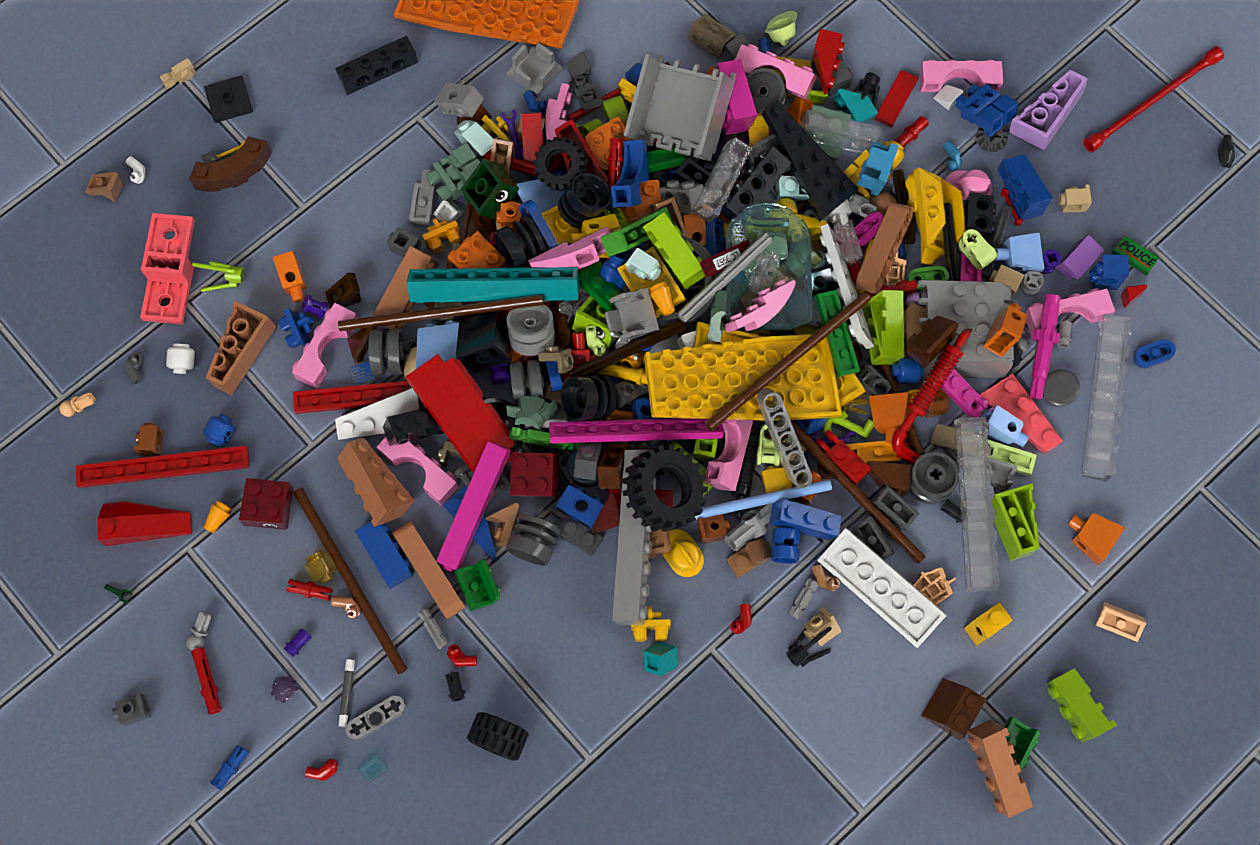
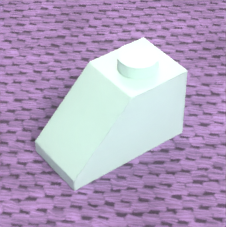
M465 120L454 131L461 144L467 143L474 154L483 156L492 149L493 138L477 122Z

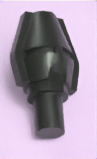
M1224 135L1223 143L1219 144L1218 157L1222 167L1230 168L1235 159L1231 135Z

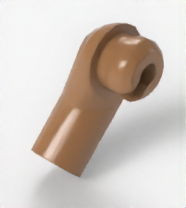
M822 564L811 567L819 587L828 591H835L839 588V579L825 575Z

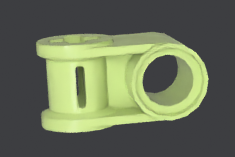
M974 229L967 230L959 240L958 246L960 251L965 254L971 264L978 270H982L997 258L995 249Z
M764 425L759 434L757 465L769 463L779 466L780 457L773 440L767 439L764 436V433L769 431L767 425Z

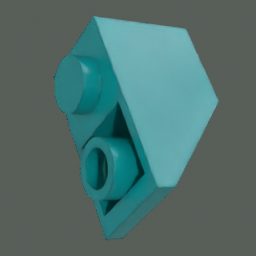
M839 89L833 97L834 103L841 111L851 114L848 126L856 130L875 119L878 112L868 96L862 100V94Z

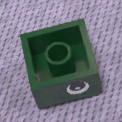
M485 158L481 160L461 189L479 215L493 220H497V211H500L501 203L511 201L519 190L501 164Z

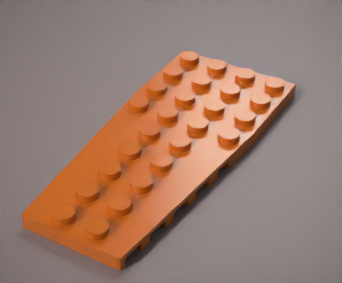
M399 0L394 16L396 19L452 32L535 45L540 43L543 46L561 49L565 43L580 0Z

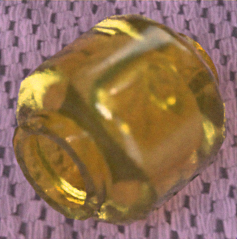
M320 550L306 558L307 562H305L304 568L313 582L320 580L323 584L334 578L332 573L336 571L337 567L328 552L322 553Z

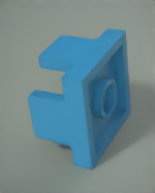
M873 142L868 151L870 153L868 160L864 161L857 185L870 189V194L878 196L887 182L899 145L891 143L889 146Z

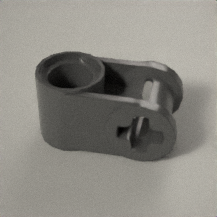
M864 363L862 370L856 375L865 389L864 393L867 396L889 394L891 390L889 381L881 376L872 366ZM882 388L885 390V393H878L875 389Z

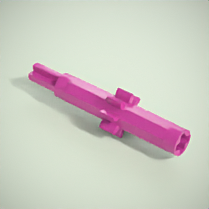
M1045 294L1039 329L1033 330L1032 340L1037 342L1029 396L1033 399H1042L1053 344L1059 343L1060 333H1056V325L1060 307V296L1054 294Z

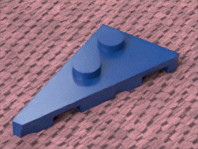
M466 485L443 504L444 508L454 519L468 487ZM484 513L473 540L494 560L496 552L488 522L484 519L486 518Z

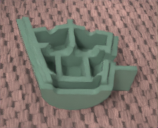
M751 228V233L757 234V239L763 233H767L772 237V243L758 255L761 266L776 262L777 270H779V261L788 258L786 233Z
M726 290L717 291L715 293V302L711 304L708 341L720 342L721 335L724 331L722 318L726 315Z
M538 395L521 396L518 399L517 407L507 405V416L515 417V425L525 424L540 429L558 409L555 400L547 403L544 399L539 398Z

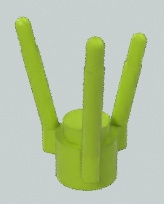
M210 261V265L192 263L194 267L225 272V280L229 281V283L201 288V292L228 287L237 288V283H243V267Z

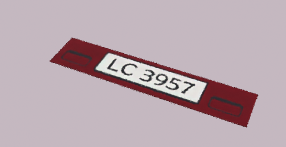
M746 240L699 262L706 278L724 270L750 246L749 241Z

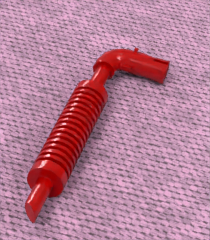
M964 329L953 346L950 344L946 345L944 348L945 352L942 351L943 355H940V359H937L938 363L935 362L936 366L932 367L933 370L931 369V373H928L929 377L926 376V381L924 380V384L920 385L922 388L919 387L918 390L920 391H917V395H914L915 399L912 398L913 402L908 404L907 408L911 411L900 428H897L892 436L891 445L897 458L901 457L911 465L916 462L912 459V456L916 459L919 458V454L907 447V443L904 442L908 436L906 433L918 415L924 417L926 414L925 410H928V406H931L930 402L933 403L932 399H935V395H938L937 391L940 392L939 388L942 389V384L944 385V381L948 380L946 377H950L949 373L951 374V370L955 369L953 366L956 367V363H959L958 359H961L964 355L960 349L973 329Z

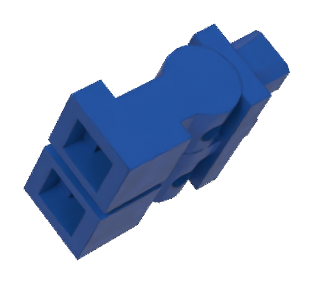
M974 84L968 90L969 98L964 95L956 98L955 106L961 110V118L967 119L968 122L975 123L983 128L984 134L989 137L999 131L1002 125L1005 126L1017 116L1018 102L1005 94L1003 96L1000 95L998 91L991 89V86L985 84L982 88Z

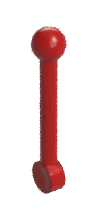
M1002 189L1000 195L1005 198L1008 206L1013 208L1014 223L1020 226L1022 219L1018 217L1008 197L1009 191Z

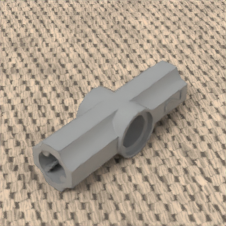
M773 503L761 505L756 510L746 512L741 517L742 522L725 535L726 543L733 550L738 551L752 538L764 535L768 530L767 526L769 525Z

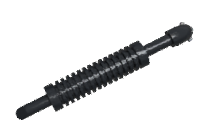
M753 420L736 491L731 492V495L736 497V500L747 498L751 495L753 469L755 468V457L757 455V445L761 429L756 420ZM743 510L734 511L736 517L741 521Z

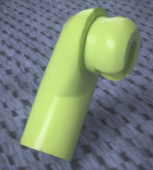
M593 325L587 326V346L596 356L604 355L606 346L597 336L596 327Z

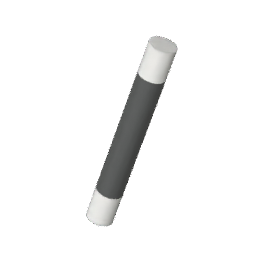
M346 660L338 727H346L348 724L355 660Z

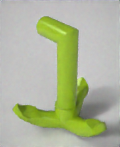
M841 411L842 415L840 417L829 418L824 425V434L828 429L831 431V425L835 423L856 432L866 439L874 427L873 420L870 418L864 428L845 419L848 417L845 411Z

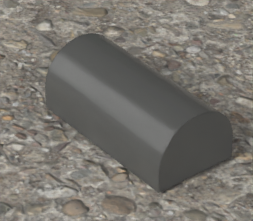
M888 485L884 486L872 500L878 508L903 530H907L920 514Z
M872 516L867 517L853 527L859 539L883 560H886L895 553Z

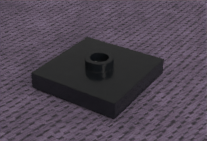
M242 75L204 86L215 123L253 112Z

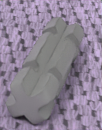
M810 578L806 580L805 588L801 589L794 601L795 606H792L788 612L791 617L800 619L803 614L802 609L805 610L813 596L812 592H815L818 587V583Z
M429 609L421 610L418 616L424 622L423 624L431 638L434 639L437 648L445 647L448 641L442 635L443 633L435 619L432 618Z

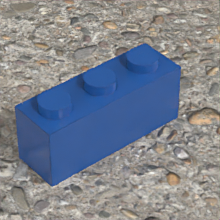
M782 499L773 503L769 524L782 528L797 529L803 534L823 540H830L839 536L842 516Z
M369 522L355 531L390 589L413 576L410 572V569L413 568L407 557L402 558L399 554L402 548L396 539L393 541L390 539L388 534L391 533V530L386 523L374 527Z

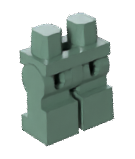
M465 143L452 151L451 155L442 158L439 162L433 163L434 169L426 174L427 181L431 186L441 181L443 185L436 189V193L441 201L450 197L456 200L459 196L464 195L461 189L480 161L476 159L473 151Z

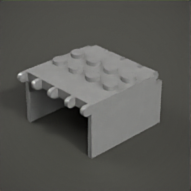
M645 54L624 136L631 140L646 139V143L649 146H654L657 139L656 147L668 151H673L676 144L675 152L691 156L693 149H695V158L711 161L712 154H715L736 80V73L732 72L729 78L723 72L719 74V69L714 68L712 75L699 72L700 64L695 63L693 71L680 68L681 60L676 59L674 66L663 64V55H659L656 60L652 56Z
M918 281V286L924 287L918 299L919 304L926 305L927 318H919V324H924L928 319L932 320L936 315L956 321L959 326L954 340L950 343L952 346L964 329H973L960 349L964 355L961 359H958L959 363H956L957 366H953L963 378L1004 379L1013 366V346L1000 357L984 348L983 345L994 320L1009 306V304L1004 303L1012 302L1011 287L1003 286V282ZM942 352L924 368L923 376H928V373H931L930 370H933L932 367L936 366L935 362L938 363L937 359H940L939 356L943 355Z

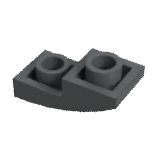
M587 74L578 76L569 82L584 112L603 105L601 97Z

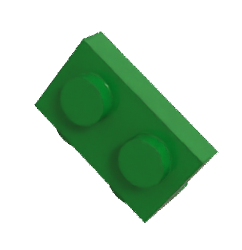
M485 559L479 560L477 564L455 571L470 612L494 605L500 599L499 587L494 583L491 568Z
M1009 717L1004 726L1007 728L1009 735L1005 738L1013 745L1015 753H1012L1011 756L1022 770L1029 762V755L1032 749L1039 742L1041 731L1031 729L1018 719Z

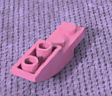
M562 83L557 100L549 98L545 118L547 140H553V137H557L555 129L567 122L568 111L566 107L567 104H571L573 93H570L569 84ZM562 153L556 155L558 158H563Z
M605 227L571 245L564 242L528 260L531 268L578 267V269L591 265L600 260L599 255L606 252L600 237L610 231Z
M783 279L773 284L775 288L770 290L768 287L759 291V296L752 299L753 305L746 308V313L742 314L739 312L729 317L731 321L724 324L726 331L737 330L743 326L746 331H750L767 323L788 301L795 287V280L786 282Z

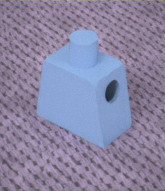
M1040 233L1009 237L1002 244V248H995L997 253L995 260L1003 261L1004 266L1024 275L1031 270L1040 273L1044 270Z
M998 405L984 412L974 429L975 433L1004 445L1014 442L1023 447L1029 438L1028 435L1021 432L1023 422Z

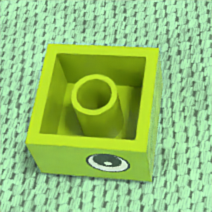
M590 296L577 310L572 329L576 332H585L586 337V327L589 325L595 326L597 336L605 343L606 348L609 349L617 337L610 336L605 312L607 311Z

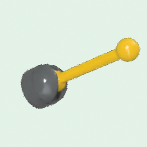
M245 141L241 145L219 155L206 153L202 155L204 163L217 162L220 158L238 151Z

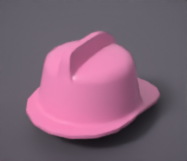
M981 170L954 171L946 177L947 182L962 192V200H966L969 193L992 194L991 180Z

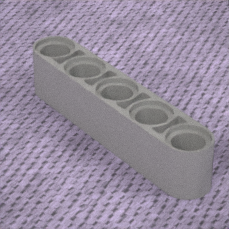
M764 388L757 394V403L786 475L797 487L806 488L812 482V474L782 398L770 388ZM769 396H773L771 403L766 404V399ZM780 415V420L777 423H773L774 418ZM788 434L787 440L781 443V438ZM795 453V458L789 461L790 455ZM803 472L802 477L796 480L797 475Z

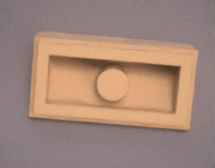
M1103 602L1095 625L1138 642L1146 625V620L1144 617Z

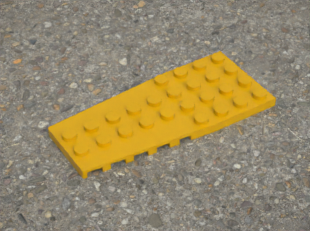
M811 335L768 336L744 339L741 342L734 343L732 341L723 342L719 345L705 344L702 347L695 348L689 346L679 350L670 351V349H666L656 353L646 352L644 363L652 417L710 419ZM824 338L765 387L780 395L790 420L837 418L842 415L833 359L827 338ZM757 394L727 419L764 420L757 403ZM769 396L766 399V404L771 403L773 396ZM777 415L774 421H779L780 415Z

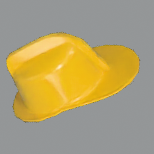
M680 529L669 531L672 551L662 553L663 557L677 575L682 577L697 575L704 564L702 551L687 532Z

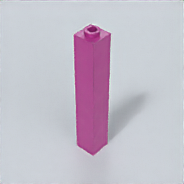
M491 441L487 442L436 562L441 563L443 569L453 572V570L461 568L510 455V449Z

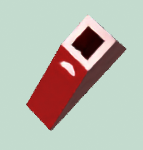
M820 28L813 57L823 95H826L828 88L832 89L835 77L832 76V73L838 70L840 60L837 59L838 54L842 55L845 43L841 42L843 34Z

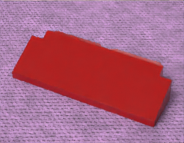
M437 354L405 377L473 474L488 441L508 449L514 446L515 440L509 438L510 430L493 406L489 403H484L482 400L483 392L459 359L450 358L444 363L439 354ZM510 455L507 459L506 464L511 461Z

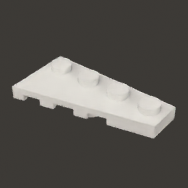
M410 388L335 418L338 440L384 434L383 425L387 417L420 409L418 395L413 388Z

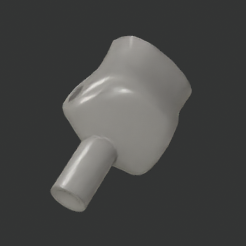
M856 193L850 196V209L855 214L866 218L869 214L877 212L876 207L865 197L859 196Z

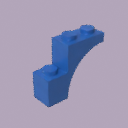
M646 139L624 141L622 172L618 181L611 186L612 207H631L641 204L640 183L649 181Z

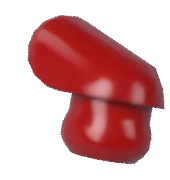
M741 604L740 617L730 624V629L735 634L743 633L752 624L750 604Z
M456 644L448 647L447 656L455 666H477V655L465 656Z
M328 759L320 768L308 766L305 777L326 781L337 772L338 762L335 759Z

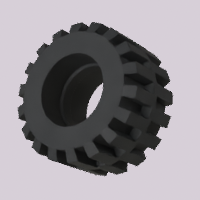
M553 137V140L548 139L545 141V145L541 144L539 146V152L536 151V160H533V165L536 166L534 171L544 185L553 190L564 192L577 175L588 172V168H586L588 160L585 157V152L574 141L568 140L565 137ZM567 153L572 160L570 170L562 176L554 175L550 168L552 159L557 154Z
M478 712L467 739L470 743L486 751L515 761L519 760L529 734L525 729L507 720L485 712Z

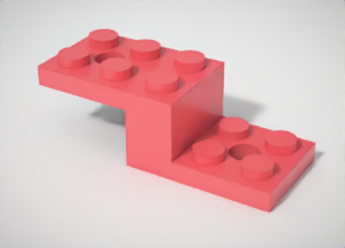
M152 213L141 271L148 279L140 316L142 321L182 325L184 323L194 267L188 259L195 223L193 217ZM168 232H175V236L172 239H165V235ZM164 298H170V303L167 306L160 305Z

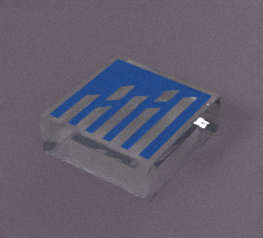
M369 360L350 366L356 386L377 381L375 375L371 373Z

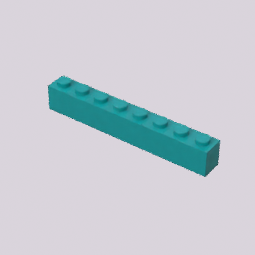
M578 267L409 269L407 277L410 302L418 303L488 302L542 294L545 301L578 300L580 288Z

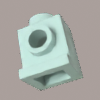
M639 248L634 251L625 264L631 274L634 273L642 280L647 278L650 281H655L661 273V266L658 260Z

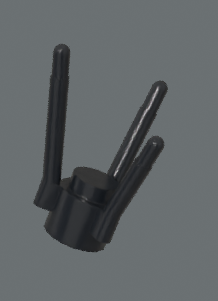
M872 72L866 73L864 80L861 79L853 91L858 93L862 88V100L865 99L867 93L871 94L874 92L872 104L875 108L880 86H878L880 77Z
M827 627L804 647L801 644L799 645L805 637L804 631L806 629L803 630L795 642L788 647L789 651L786 653L795 667L799 665L804 667L809 662L831 652V649H826L806 658L809 655L807 650L830 632L832 627Z

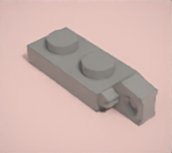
M423 169L422 179L417 180L414 185L409 217L410 223L430 225L436 189L435 185L431 186L426 178V174L431 170Z

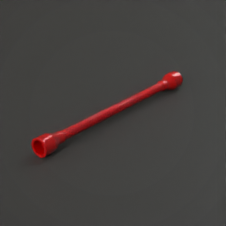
M1217 46L1212 47L1196 65L1142 102V104L1108 128L1083 140L1084 147L1091 153L1095 152L1119 128L1123 127L1200 70L1216 65L1223 60V51Z

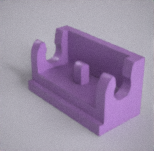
M1087 235L1069 251L1055 268L1069 280L1073 278L1079 279L1105 250L1092 237Z

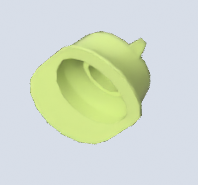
M784 12L770 20L765 33L769 34L773 42H780L782 46H785L789 39L796 35L795 21L797 19V12Z

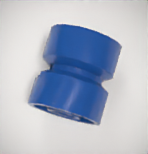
M793 528L773 529L772 542L775 544L771 549V560L773 562L785 564L799 562L800 549L797 548V545L800 544L801 531Z

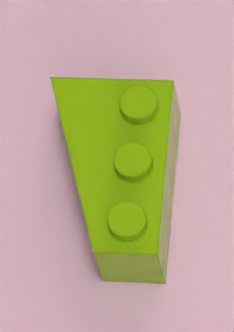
M665 212L643 226L650 242L685 290L705 277L699 264L702 259L699 256L697 258L692 253L694 251L688 240H683L681 237L683 235L676 224H672Z
M882 290L873 296L871 301L863 306L862 309L874 343V347L869 348L872 365H893L899 359L904 358L903 291Z
M1033 483L995 494L986 501L1010 561L1029 556L1039 549L1037 522H1035L1034 517L1035 502H1033L1032 497Z
M1075 668L1047 683L1049 695L1058 702L1061 715L1064 719H1068L1072 726L1071 731L1076 739H1080L1082 743L1117 726L1114 720L1108 721L1102 713L1103 705L1100 702L1097 704L1094 702L1090 695L1091 689Z

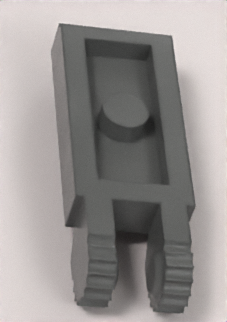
M552 507L550 513L563 522L560 526H557L551 520L546 518L545 520L561 530L559 535L561 538L592 556L602 542L603 537L580 522L575 521L569 515L566 516L561 511Z

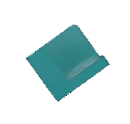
M658 642L643 650L644 671L663 676L678 666L676 646Z

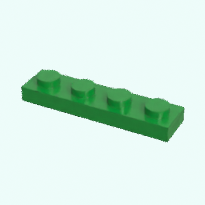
M837 290L814 296L823 325L842 311ZM845 321L826 337L838 377L860 372Z

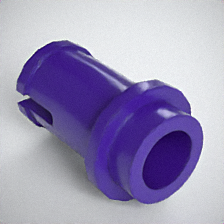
M301 628L289 643H285L284 649L294 657L296 654H299L298 651L312 637Z

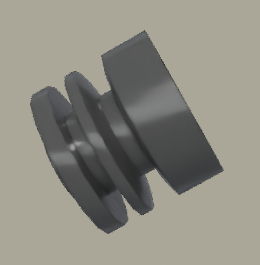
M519 514L517 521L520 524H515L514 529L521 536L511 535L506 550L527 562L547 566L553 551L545 546V544L556 545L557 540L555 538L559 537L561 530L543 518Z

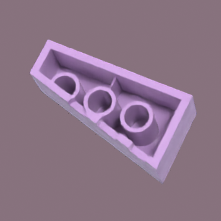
M1069 70L1052 85L1051 89L1041 94L1037 101L1026 107L1019 116L1012 119L1009 133L1045 150L1085 92L1088 78Z

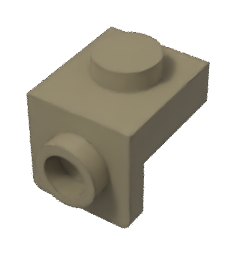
M558 345L547 346L546 350L538 353L539 361H557L559 373H566L573 369L574 359L571 354V348L559 349Z
M445 441L444 446L440 447L438 452V459H440V463L444 467L447 466L449 456L462 458L449 441Z

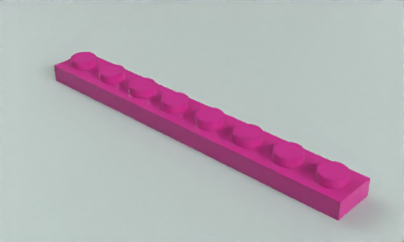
M693 418L549 422L550 443L723 438L724 432L722 423L710 431L705 425L708 419Z

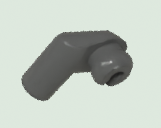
M133 352L125 365V370L133 384H138L142 381V377L138 372L142 363V355L139 352Z

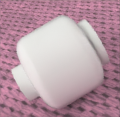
M173 344V347L167 349L166 366L173 369V373L186 374V370L194 368L195 351L188 344Z

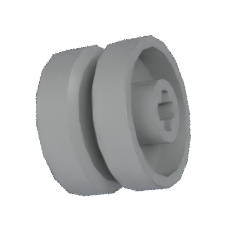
M547 306L512 309L508 313L506 319L510 346L514 351L521 355L535 356L539 352L546 350L547 346L554 344L553 315Z

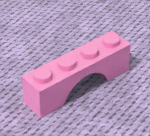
M741 44L735 60L741 59L746 75L760 68L777 70L785 76L788 93L807 100L816 80V76L811 68L806 66L799 68L794 66L795 62L784 58L782 61L777 59V55L769 51L762 53L758 51V47L752 44H748V46Z
M927 60L922 61L919 70L920 92H939L947 81L954 78L967 79L981 88L988 84L991 86V89H995L998 92L1003 84L1002 61Z
M1099 288L1088 291L1087 294L1080 295V293H1075L1066 299H1060L1058 316L1069 312L1077 313L1086 318L1089 323L1109 319L1115 312V308L1108 289L1099 290ZM1041 303L1030 305L1025 312L1027 315L1026 323L1031 337L1033 336V330L1039 329L1043 307Z
M336 303L326 311L323 323L316 327L313 339L305 345L302 357L294 363L292 368V374L297 380L314 389L320 387L328 374L325 366L322 364V352L325 346L334 339L349 338L354 329L339 331L338 321L358 318L356 313Z
M726 419L722 422L725 432V446L719 458L708 462L704 483L719 490L736 491L753 420Z
M385 437L376 447L379 453L394 466L405 462L421 466L426 472V481L423 488L426 494L440 506L459 488L456 482L457 478L449 471L445 473L440 468L442 465L436 459L426 457L424 455L426 453L425 450L418 444L414 446L407 442L401 445L389 446Z

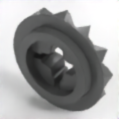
M1004 126L995 133V138L990 142V137L984 134V129L980 127L976 133V141L985 151L997 152L1006 146L1008 133H1006Z

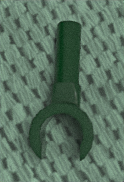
M108 584L104 587V589L119 596L123 603H129L123 600L125 593L133 595L128 589L120 590Z

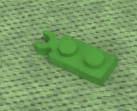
M512 427V430L509 432L511 440H521L523 443L564 450L569 445V443H550V434L543 432L542 429L530 428L523 430Z

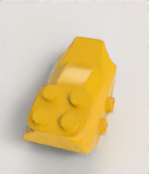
M918 167L908 175L905 181L909 194L907 203L908 206L913 207L921 235V263L933 266L941 256L945 255L942 231L946 223L944 203L952 204L956 245L966 232L962 192L940 176Z

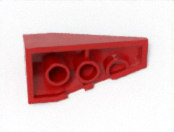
M126 501L102 504L97 518L98 541L105 546L192 534L191 513Z

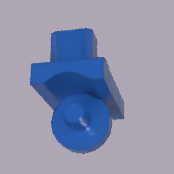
M290 308L284 310L285 316L278 320V323L282 330L288 331L291 329L292 334L285 337L287 345L295 348L300 345L305 346L308 342H311L308 333L312 332L310 327L315 322L313 317H306L305 313L292 312Z

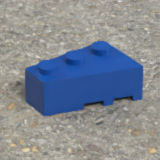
M1022 154L1002 160L998 171L1005 188L1009 191L1008 195L1018 217L1024 221L1043 215L1053 197L1026 155Z

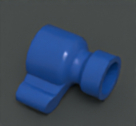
M625 251L609 256L610 259L605 260L599 272L601 278L607 282L614 283L620 290L624 288L626 283L617 268L622 266L628 258Z

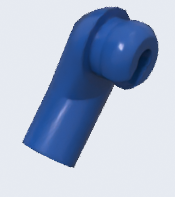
M527 91L523 94L530 111L541 112V114L546 113L547 101H536L533 91Z

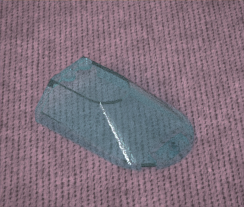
M761 203L745 208L729 224L726 234V250L746 240L751 245L757 240V234L751 233V228L786 233L788 258L779 261L780 269L777 270L776 262L762 267L757 256L726 284V320L731 321L729 317L736 313H746V308L753 305L752 299L759 296V291L768 287L771 290L775 288L774 283L785 279L786 282L791 280L796 282L788 301L772 319L753 330L788 331L811 322L813 317L811 239L806 223L803 219L792 213L791 209L779 204Z

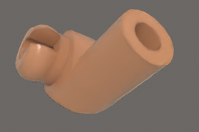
M332 596V607H343L347 616L351 619L359 616L360 607L354 598Z

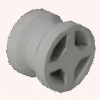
M1028 271L1020 283L1021 291L1026 295L1037 294L1044 283L1043 275L1038 271Z

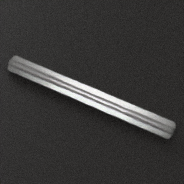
M763 233L679 310L678 317L683 322L688 321L715 296L717 291H720L772 243V237L767 233Z

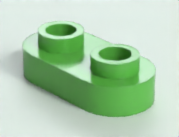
M942 266L916 268L909 273L907 281L909 282L914 279L935 280L934 276L940 277L941 280L939 281H948L949 273ZM917 286L916 290H923L924 287Z

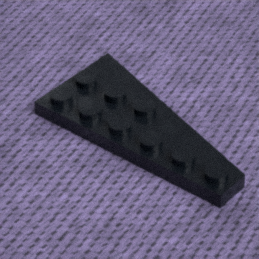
M777 100L763 110L761 114L771 133L776 135L780 144L778 146L781 152L784 151L788 160L791 162L790 168L800 187L807 192L809 196L808 202L811 206L815 207L818 213L816 217L821 222L849 199L851 195L855 194L859 188Z

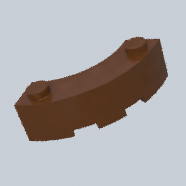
M248 136L242 147L224 160L212 163L195 162L189 180L194 189L199 191L216 192L232 186L235 188L247 182L249 177L259 172L267 163L272 151L267 141Z

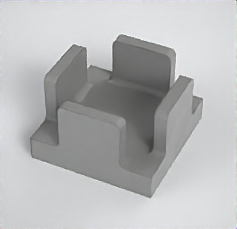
M540 43L536 45V48L531 45L528 49L523 44L512 57L513 65L507 71V77L527 91H533L534 96L538 98L562 71V66L554 61L553 52Z
M648 288L622 293L609 299L610 303L615 304L616 310L605 312L609 332L621 331L623 335L619 336L620 340L631 341L659 330Z

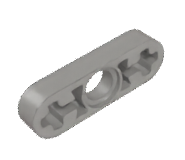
M391 696L354 718L346 725L347 736L352 740L359 741L404 714L406 710L405 701L399 696ZM393 701H395L396 703L401 702V705H399V711H389L388 714L390 715V717L387 718L385 712L381 708L385 706V709L388 710L392 707ZM380 712L382 715L381 722L376 725L370 722L371 714ZM365 718L366 723L371 728L367 730V727L364 726L359 730L361 734L358 736L355 733L351 734L354 730L353 725L362 726L365 724L362 722V719Z

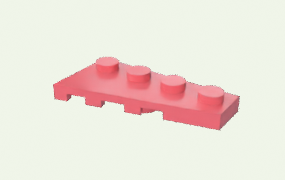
M1013 374L980 394L982 398L989 402L991 408L998 405L1023 422L1021 432L1028 435V441L1043 454L1063 442Z

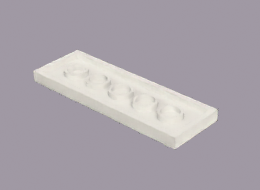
M826 224L820 227L822 231L820 239L823 246L827 247L828 252L825 255L828 263L833 265L834 270L831 271L834 281L839 284L840 288H837V293L840 299L844 300V309L858 297V294L851 279L838 237L831 227ZM861 308L849 318L851 324L848 327L851 335L856 337L859 344L862 343L866 349L874 347V343L863 309Z
M848 528L842 531L817 560L916 648L924 642L947 616L946 613Z

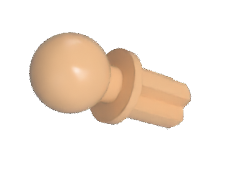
M87 393L80 397L74 396L71 400L63 401L60 404V413L63 416L71 417L76 412L80 413L84 408L93 405L96 398L92 393Z

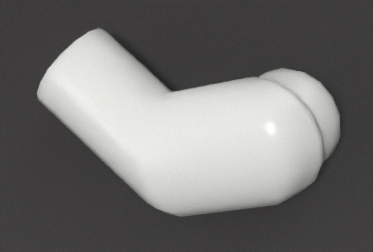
M130 156L125 162L126 165L133 169V176H130L132 182L140 184L145 179L146 168L134 157Z

